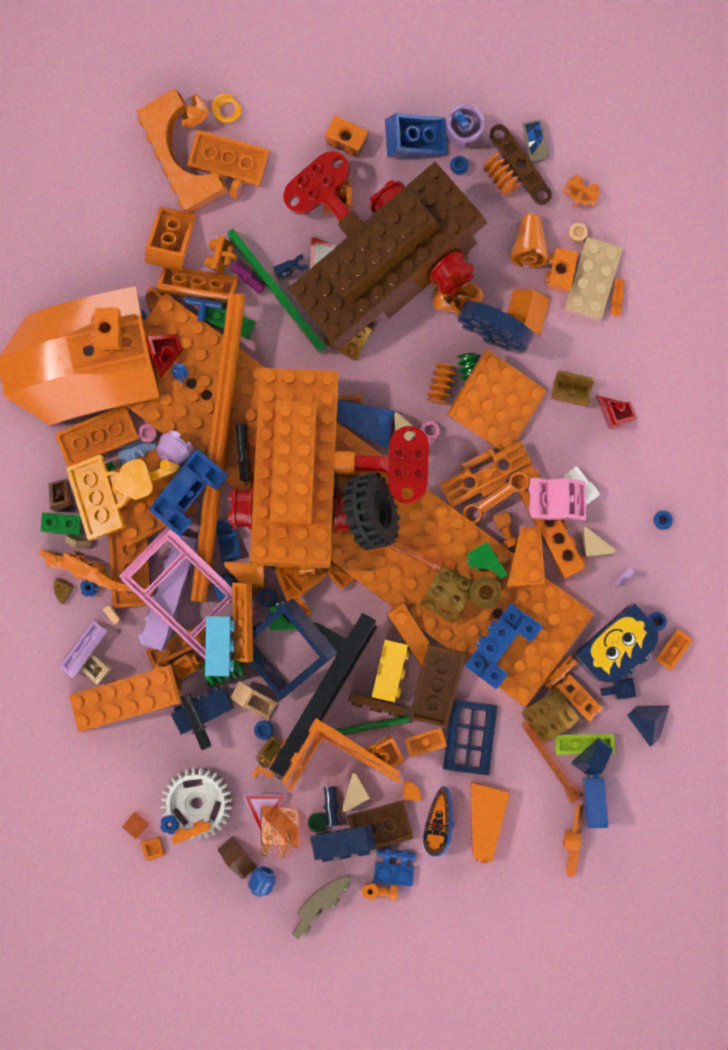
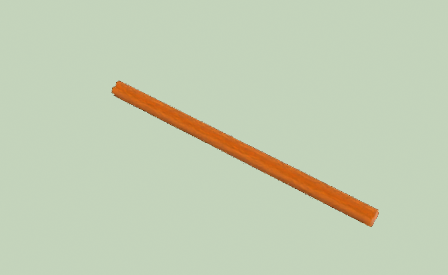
M229 293L208 456L222 470H224L245 304V296L235 293ZM207 484L204 488L196 554L212 568L222 485L218 490H215ZM195 566L191 601L208 602L210 580Z

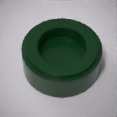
M313 813L309 817L308 827L312 832L320 833L326 828V817L322 813Z

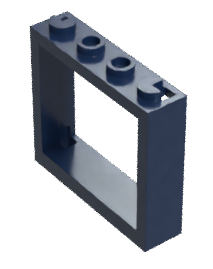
M294 599L287 603L284 601L279 603L275 607L277 609L275 613L271 611L264 617L265 622L262 623L260 621L253 627L254 640L282 614H285L320 657L287 685L253 643V661L250 663L280 700L295 690L337 654L336 650Z

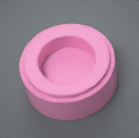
M144 424L138 430L139 439L143 443H153L157 438V430L150 424Z

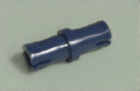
M336 786L323 787L325 797L323 808L326 811L327 827L339 826L337 814L339 804H337Z

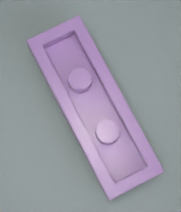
M93 620L60 665V668L68 676L74 678L88 657L92 655L99 642L102 641L107 630Z

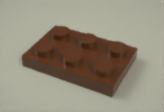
M403 800L347 815L350 828L371 824L376 848L413 839Z

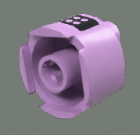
M460 104L454 107L448 115L446 123L447 137L449 141L460 149L475 145L483 134L484 116L476 106ZM459 110L470 124V127L465 130L461 129L453 116Z

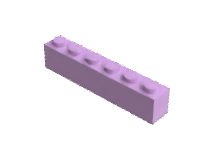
M183 535L179 536L195 553L197 552V539ZM171 542L169 543V549H171L169 556H166L163 562L164 570L181 554ZM186 557L159 584L157 592H154L152 598L175 620L194 565ZM151 609V611H147L145 616V622H147L145 629H142L139 634L140 644L165 652L173 629Z

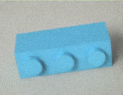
M206 616L205 676H230V672H234V660H230L231 652H234V640H231V632L235 631V621H231V616Z

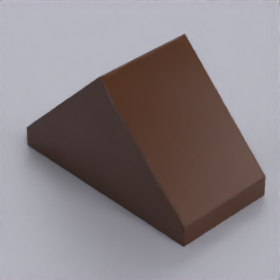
M67 479L48 483L51 510L58 512L75 507Z
M233 837L217 849L228 868L242 880L257 867Z

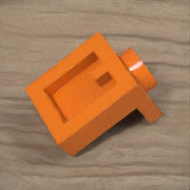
M195 650L170 664L178 681L203 668L202 658Z

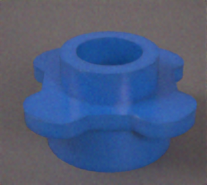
M174 363L172 375L176 380L184 383V379L189 376L188 371L182 363Z

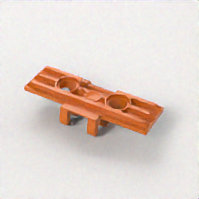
M521 441L496 454L490 447L486 452L467 462H461L460 465L463 471L439 484L451 507L478 493H481L482 498L485 499L490 493L507 484L506 478L533 465ZM489 458L492 459V465L477 473L471 474L469 471L470 468ZM504 459L508 462L509 467L507 470H500L498 468L500 460ZM466 478L473 479L475 484L473 488L465 487L464 480Z

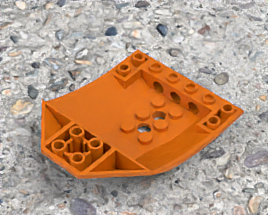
M136 286L76 299L27 315L0 354V377L4 397L48 425L115 407L160 398L151 354L146 341L147 336ZM118 307L121 312V350H97L91 342V334L95 333V325L91 323V314H95L94 308ZM104 325L101 328V332H109L111 326ZM86 346L94 347V354L92 356L84 355L83 350Z

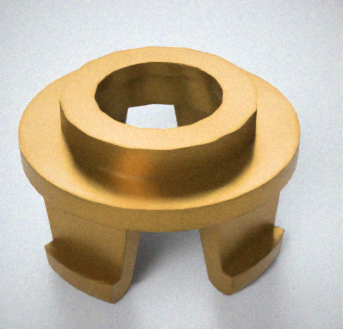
M483 576L477 578L472 583L469 593L472 602L476 606L487 609L494 607L500 601L502 589L497 580L492 577ZM483 585H488L493 589V595L490 599L480 597L479 589Z

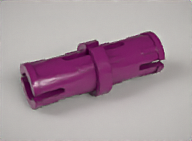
M239 260L232 265L230 270L237 274L244 284L250 286L258 295L263 292L266 285L255 276L253 271H249Z

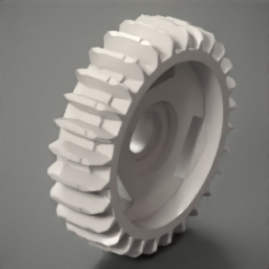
M193 767L191 773H189L188 769H185L184 776L180 772L177 773L179 779L177 780L175 777H172L173 785L167 783L166 786L169 790H163L167 797L161 798V801L166 802L165 805L160 807L161 809H166L162 816H175L173 810L178 808L189 821L186 826L179 821V829L186 827V830L194 827L192 823L204 819V822L210 820L212 828L197 835L198 840H201L202 834L207 839L209 838V832L215 835V828L218 830L222 829L220 823H227L224 817H230V814L226 811L232 809V806L227 805V803L233 801L232 798H227L231 791L224 790L228 784L221 785L223 778L215 779L217 773L210 776V769L206 773H203L202 767L198 772ZM196 779H202L203 785L184 788L183 782ZM194 798L202 800L203 805L201 808L196 809L192 806ZM219 801L221 802V807L214 821L209 818L215 802Z

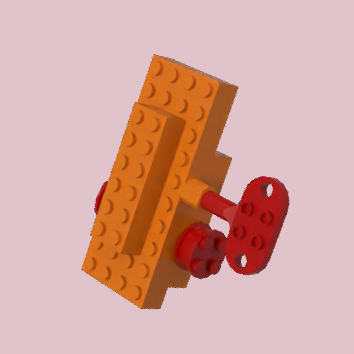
M260 368L254 488H250L249 491L238 490V487H234L233 491H229V502H231L232 510H228V522L232 525V529L249 527V530H251V565L331 568L333 520L334 533H338V530L349 531L350 529L349 524H346L345 521L347 519L346 513L343 512L345 503L342 501V497L345 494H340L339 491H336L334 504L335 473L354 474V471L385 472L388 475L389 492L395 500L404 504H412L421 500L426 494L428 486L429 442L424 431L414 426H404L396 430L391 437L389 453L386 456L355 455L353 451H336L339 372L331 370ZM411 431L415 434V438L412 441H408L404 438V434ZM403 490H412L413 496L410 499L404 498L402 496Z

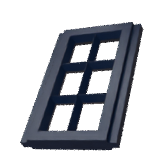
M454 700L448 723L447 747H445L443 762L444 770L489 775L497 706ZM461 708L472 709L470 725L459 724ZM475 710L486 711L484 727L474 726ZM459 728L469 729L467 745L457 744ZM473 730L484 731L482 747L471 746ZM456 748L467 749L465 765L454 764ZM470 750L481 751L479 767L469 766Z

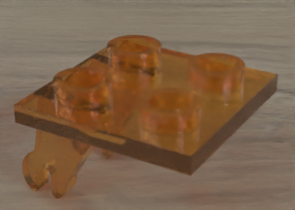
M261 806V850H263L261 856L266 857L272 845L280 846L279 851H281L279 858H285L290 847H299L298 809Z

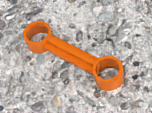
M525 472L514 473L510 477V482L478 504L467 505L463 510V516L472 523L481 521L486 511L516 491L528 489L530 476ZM517 475H523L526 478L527 483L524 488L519 489L515 486L514 478ZM474 506L479 510L478 519L471 520L468 517L467 511L469 507Z

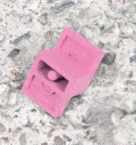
M530 478L529 512L531 518L544 520H586L585 481L569 478L550 480Z

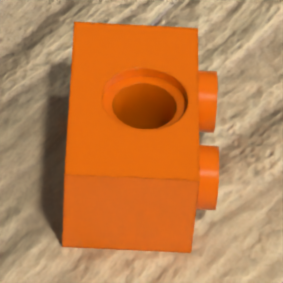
M334 115L325 133V141L329 146L333 148L339 147L346 154L358 157L369 137V131ZM343 135H349L351 137L347 141L341 139Z
M555 248L554 253H550L548 264L551 265L550 272H546L545 282L548 283L547 289L566 293L570 292L578 252ZM556 267H563L565 273L559 274L556 271Z
M94 308L95 314H91V323L95 325V333L91 334L92 345H95L97 350H121V312L119 308ZM104 325L111 326L110 331L107 333H102L101 328Z

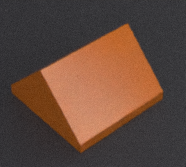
M513 289L507 314L526 325L533 334L541 335L550 298L535 290Z

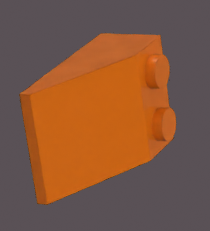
M159 206L145 247V263L182 271L189 249L196 214Z

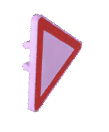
M283 793L244 794L243 796L259 830L265 827L285 799Z

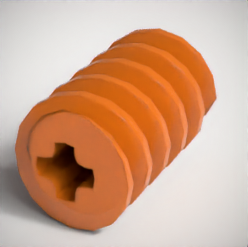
M498 152L485 162L483 171L488 172L487 176L492 178V183L497 184V190H501V195L505 196L519 188L522 182L516 184L519 177H511L514 171L507 172L510 165H502L505 159L498 160V157L501 155Z
M435 363V367L438 369L433 371L436 377L431 378L434 384L429 385V389L432 391L427 392L429 398L426 400L440 405H448L449 402L445 400V397H451L447 390H453L449 383H455L451 376H456L457 373L453 371L455 367L451 365Z

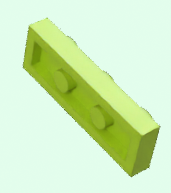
M560 734L555 737V754H581L597 738L613 748L612 754H615L614 734Z

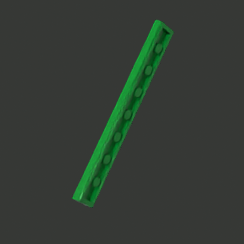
M234 229L227 232L228 238L318 353L322 354L326 351L322 341Z

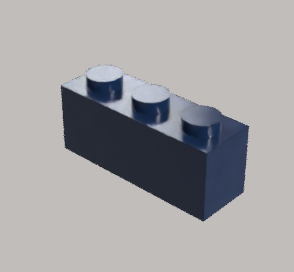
M217 686L208 691L209 695L205 697L199 695L193 698L203 724L235 708L225 687L220 689ZM182 704L175 707V712L171 716L180 735L192 730V727Z
M371 824L316 833L310 837L314 859H322V862L334 860L333 857L340 856V859L352 857L351 854L357 853L358 856L369 855L370 851L376 848Z

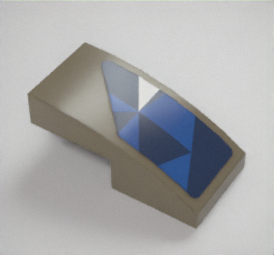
M541 119L522 123L524 141L526 142L530 161L548 158Z

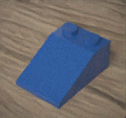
M395 113L385 119L387 157L410 158L447 155L445 117Z

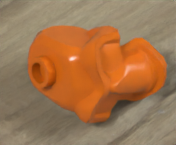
M465 283L453 296L441 294L439 286H437L432 293V304L437 311L458 315L465 301L481 302L484 295L482 289L473 283H469L467 286Z

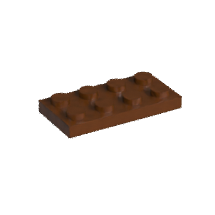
M431 644L427 645L409 719L447 728L466 653Z

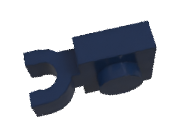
M303 254L298 255L293 260L290 259L274 266L277 278L290 276L295 271L294 269L299 271L308 270L307 264L303 266L298 264L299 261L304 259Z
M633 677L613 682L611 687L600 688L601 696L615 694L616 700L636 697Z

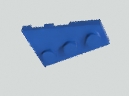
M338 399L337 421L387 448L395 411Z

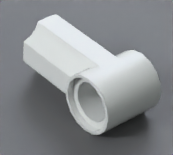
M577 466L563 476L564 478L586 482V505L600 496L596 487L591 482H588Z

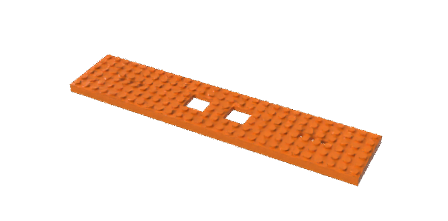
M165 293L144 321L146 336L178 334L183 352L180 353L161 379L152 360L160 398L125 406L162 434H166L170 430L180 433L181 436L179 438L184 440L186 444L190 442L195 450L198 449L208 457L223 336L205 322L198 321L196 315ZM240 348L224 471L229 475L225 482L233 488L238 487V490L250 491V488H254L260 368L265 367ZM174 363H182L186 367L189 376L184 379V383L173 377L172 367H174ZM188 380H196L197 386L194 389L187 388ZM208 390L212 392V397L210 400L202 399V393L204 391ZM337 422L336 451H353L355 455L383 456ZM240 423L248 425L249 456L252 460L250 463L251 480L246 482L240 480L239 464L236 462L238 460L235 425ZM354 471V474L340 473L339 493L345 494L343 488L347 487L345 483L351 477L376 472L381 473V477H385L386 484H388V475L380 471ZM405 489L402 492V496L410 499L413 496V492L410 489ZM428 489L423 498L416 503L404 504L394 499L395 504L398 506V509H396L397 515L401 518L397 522L400 526L399 530H397L398 538H395L396 542L390 546L364 550V548L359 547V542L355 543L354 535H350L349 531L338 530V533H334L333 520L331 562L392 608L403 602L421 630L445 648L466 653L465 663L477 649L475 644L481 636L485 637L488 634L487 628L493 620L497 622L498 619H494L492 616V611L496 608L504 612L511 603L542 625V629L532 642L518 634L496 663L498 667L508 673L498 688L523 707L527 706L594 615V613L546 577L545 584L506 587L514 554ZM488 542L508 575L499 580L489 570L479 569L476 571L474 568L470 569L465 561L467 559L466 554L483 543ZM442 566L472 583L479 577H492L498 581L502 589L500 601L494 607L487 609L476 606L469 596L454 623L444 620L441 616L428 611L420 605ZM483 585L479 589L480 597L490 599L493 595V589L488 585Z

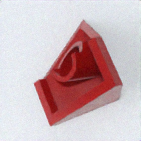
M178 334L146 337L147 345L160 379L180 353L183 352Z
M596 395L609 430L637 419L630 401L623 402Z

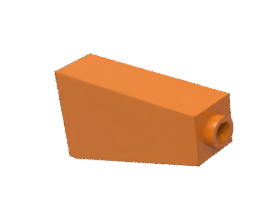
M471 782L472 856L476 858L475 861L487 864V861H493L510 793L505 790Z

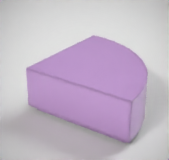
M628 568L613 582L620 586L627 579H630L635 572Z

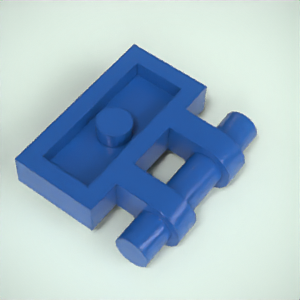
M391 848L377 849L376 856L384 857L383 862H375L373 882L412 887L414 866L407 865V860L415 861L416 853L408 852V850L394 851ZM390 858L401 859V864L389 863Z

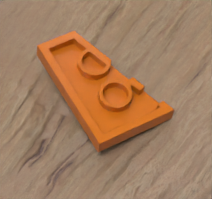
M540 526L520 528L506 587L545 584Z

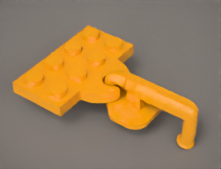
M97 455L66 468L87 539L92 541L125 528L120 509L126 506L130 498L138 500L151 494L153 481L178 472L180 466L164 459L160 463V469L149 473L147 464L141 459H135L125 463L120 473L108 472L103 455Z

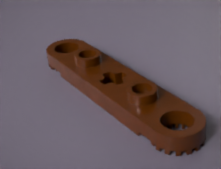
M502 124L494 125L489 135L494 146L501 153L506 163L510 165L509 167L514 171V174L519 177V181L522 182L523 187L533 201L538 205L549 203L552 192L506 126ZM501 130L504 133V137L496 139L494 132ZM517 161L525 162L523 169L521 167H516L518 163ZM545 191L547 198L545 200L539 199L537 192Z

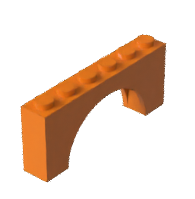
M174 88L136 110L139 116L137 120L141 127L145 128L147 132L145 136L148 142L153 144L155 148L153 151L158 161L161 160L163 165L161 167L166 177H169L171 181L170 187L179 197V206L182 210L193 213L228 193L229 190L222 175L216 171L207 175L190 174L177 161L172 146V134L177 120L186 111L187 104L181 92Z

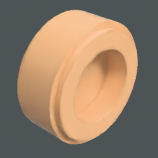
M582 223L573 224L568 232L569 238L575 243L583 242L588 235L587 227Z

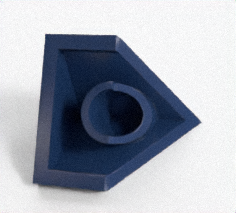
M670 705L636 706L627 714L650 747L661 736Z

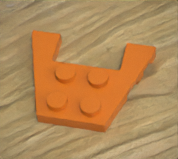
M331 565V568H315V573L308 575H298L296 567L277 566L274 570L287 602L294 599L307 616L311 615L312 611L300 597L328 576L340 591L354 581L352 576L341 571V568L336 565Z

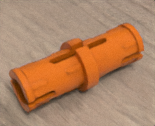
M569 655L558 667L556 666L553 669L554 671L543 684L551 691L561 679H565L566 674L578 663Z

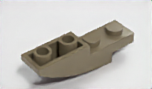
M346 874L328 882L304 902L297 912L302 919L292 933L294 937L299 939L301 935L306 936L311 928L309 924L312 919L316 921L322 913L321 907L326 911L330 907L333 909L340 901L338 898L342 891L345 893L351 885V882H349L350 875Z

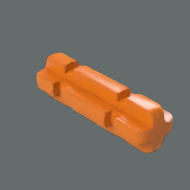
M615 279L614 281L615 289L613 290L611 304L613 306L610 313L612 316H620L622 312L623 288L625 286V280Z

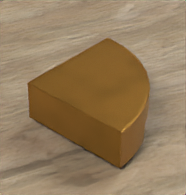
M56 578L53 585L55 596L60 603L65 604L73 587Z

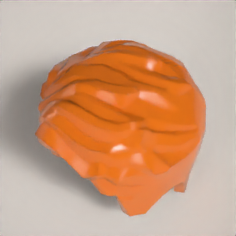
M198 93L191 97L192 106H187L186 111L182 115V126L187 128L202 124L209 114L208 106Z

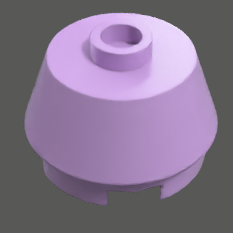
M170 430L168 433L162 434L156 453L161 461L166 459L182 466L195 452V449L190 442L186 444L184 440L179 438L181 436L180 433Z

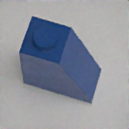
M587 774V777H582L583 824L587 828H608L605 780L599 777V774Z

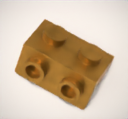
M558 370L553 383L551 399L588 407L595 379L586 375Z

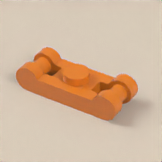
M569 673L561 684L558 683L555 686L589 723L594 720L593 717L597 713L600 714L604 710ZM570 685L575 688L571 693L566 690ZM590 703L592 708L587 712L584 708Z

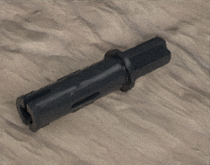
M240 423L235 425L238 460L236 462L239 464L240 480L246 482L251 480L250 463L252 460L249 456L248 425Z
M189 692L185 694L189 702L188 704L184 695L180 696V700L192 727V734H195L200 749L205 750L211 746L210 739L205 730L207 727L203 725Z

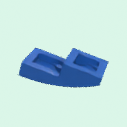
M228 519L217 521L216 531L222 561L242 559L237 530L232 529Z

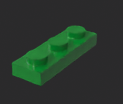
M207 307L204 322L224 330L227 309ZM243 317L240 337L249 340L256 322Z

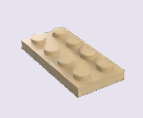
M586 237L564 310L597 320L602 319L623 247Z

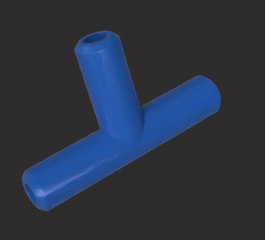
M190 296L185 297V304L199 306L198 321H205L207 307L223 308V302Z

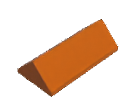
M164 267L157 283V290L161 295L166 293L169 296L180 298L190 296L221 301L227 305L229 293H237L239 277L186 268L179 271Z

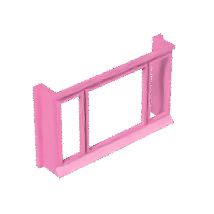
M167 526L119 577L205 659L206 649L194 638L206 626V618L189 634L149 594L185 557L226 595L207 616H216L230 600L233 602L232 587ZM168 539L181 554L144 591L131 576ZM252 608L253 616L256 613V611Z

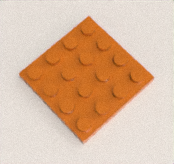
M485 349L446 415L497 450L502 451L517 442L547 390L490 350Z
M157 448L145 453V457L140 456L137 458L147 464L149 473L160 469L161 459L156 453ZM122 466L113 471L120 473ZM177 472L153 481L151 494L138 500L130 498L126 506L120 509L125 528L120 529V532L129 548L167 527L148 509L175 477ZM193 503L184 513L188 517L197 512Z

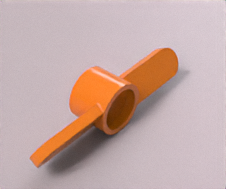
M577 804L573 830L565 829L563 849H569L566 865L568 877L576 875L578 855L582 842L583 804Z

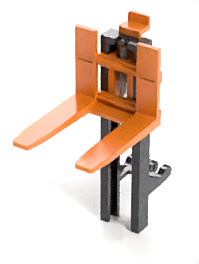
M362 612L347 639L321 624L314 623L336 650V658L289 737L283 741L280 752L273 758L269 768L270 771L268 772L257 765L252 773L255 779L258 778L260 773L272 780L276 775L283 779L282 784L287 786L293 777L287 788L292 793L322 741H326L394 782L401 783L399 771L322 722L377 630L375 619ZM313 741H314V744L312 745L311 749L309 750L308 754L306 755L308 749L310 748L311 744H312Z

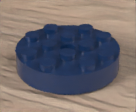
M465 301L457 315L458 322L463 324L462 328L464 330L474 332L483 337V341L487 344L493 345L495 343L500 345V348L507 352H510L512 349L523 353V351L527 350L534 336L533 332L516 318L480 302Z

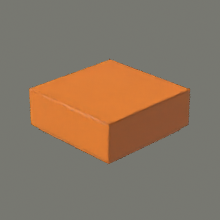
M160 836L141 842L146 861L165 856Z

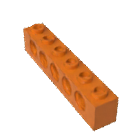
M532 466L520 471L527 473L530 478L541 479L537 468L533 469ZM517 475L514 478V484L517 488L521 489L526 486L527 480L523 475ZM527 489L517 491L530 516V493ZM531 518L535 526L541 527V539L563 579L586 568L584 565L586 560L581 553L578 554L575 548L577 543L573 536L569 537L566 531L568 526L564 520H554V525L548 527L545 525L544 519ZM555 534H560L563 537L561 544L554 542L553 537ZM564 551H569L572 554L570 561L563 559L562 554Z

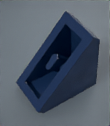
M597 738L571 763L586 775L602 774L613 748L600 738Z

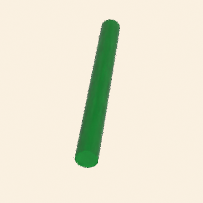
M405 715L400 716V718H389L337 728L335 730L342 735L410 722L409 716Z

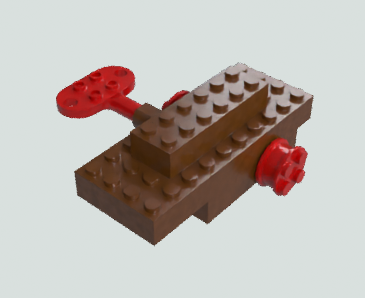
M329 151L321 154L285 187L283 198L289 210L295 214L304 215L309 214L318 206L324 204L339 221L338 226L347 236L288 288L338 350L382 313L390 319L429 284L436 283L441 294L453 296L460 287L474 278V265L466 262L464 255L477 244L473 235L484 227L487 221L436 161L406 187L400 181H388L382 189L371 196L370 210L374 214L365 222L356 212L350 211L336 194L350 175V165L345 156L339 152ZM336 161H343L341 167L334 168ZM294 198H299V203L291 206V201Z

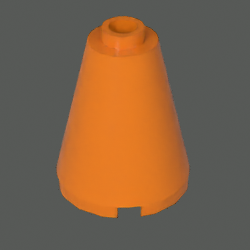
M528 213L521 219L511 252V262L522 268L523 265H529V268H539L547 264L549 255L541 218L535 213Z

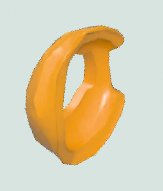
M226 93L216 96L211 106L214 117L220 122L232 123L241 115L242 107L233 98L232 94ZM230 102L233 103L236 107L234 114L230 117L222 116L220 113L222 105Z

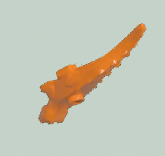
M45 549L38 551V555L45 559L47 567L68 569L72 572V576L78 579H87L89 582H94L98 586H103L110 590L133 591L123 581L109 575L106 572L107 567L103 564L89 561L83 554L77 551H73L72 554L64 552L63 555ZM139 585L144 591L147 589L146 587Z

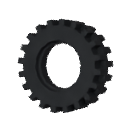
M376 472L349 478L345 483L347 487L343 488L345 496L342 497V501L345 503L343 512L346 513L347 519L345 521L350 526L349 532L350 535H354L355 543L359 542V547L364 548V550L394 544L396 542L395 538H398L397 530L400 528L397 520L400 519L396 511L398 506L389 492L386 478L381 477V473Z

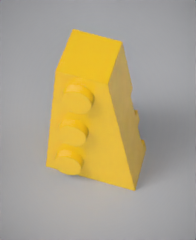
M388 640L384 641L372 697L395 702V698L399 699L401 687H398L400 679H404L406 671L403 668L404 660L408 661L410 650L407 649L408 645Z

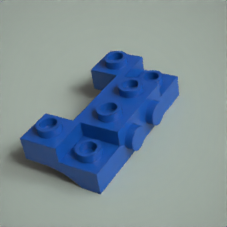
M196 449L148 510L174 533L181 536L192 522L184 514L207 484L218 490L229 475L204 453Z
M510 603L497 622L493 620L487 628L488 634L485 637L481 636L476 642L477 649L464 667L497 690L508 675V673L496 665L498 660L518 634L532 642L543 626Z

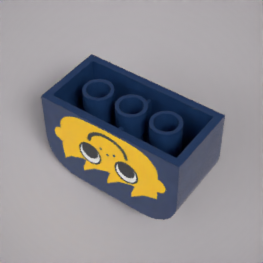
M635 603L629 604L574 652L572 656L593 679L607 683L616 682L624 677L628 678L635 672L634 667L636 665H642L650 658L648 655L655 649L658 643V631Z

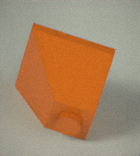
M225 562L224 566L240 583H252V592H260L261 588H265L266 566L241 562Z

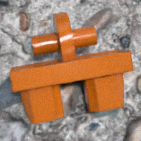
M575 175L572 179L569 178L563 193L575 201L573 206L577 207L578 203H581L585 206L594 207L600 194L598 192L599 185L590 183L589 187L582 184L583 179L578 175Z
M219 235L218 239H210L209 249L215 251L213 257L207 256L205 258L204 265L213 269L218 274H224L225 267L230 265V261L237 259V255L233 254L234 247H231L232 242Z

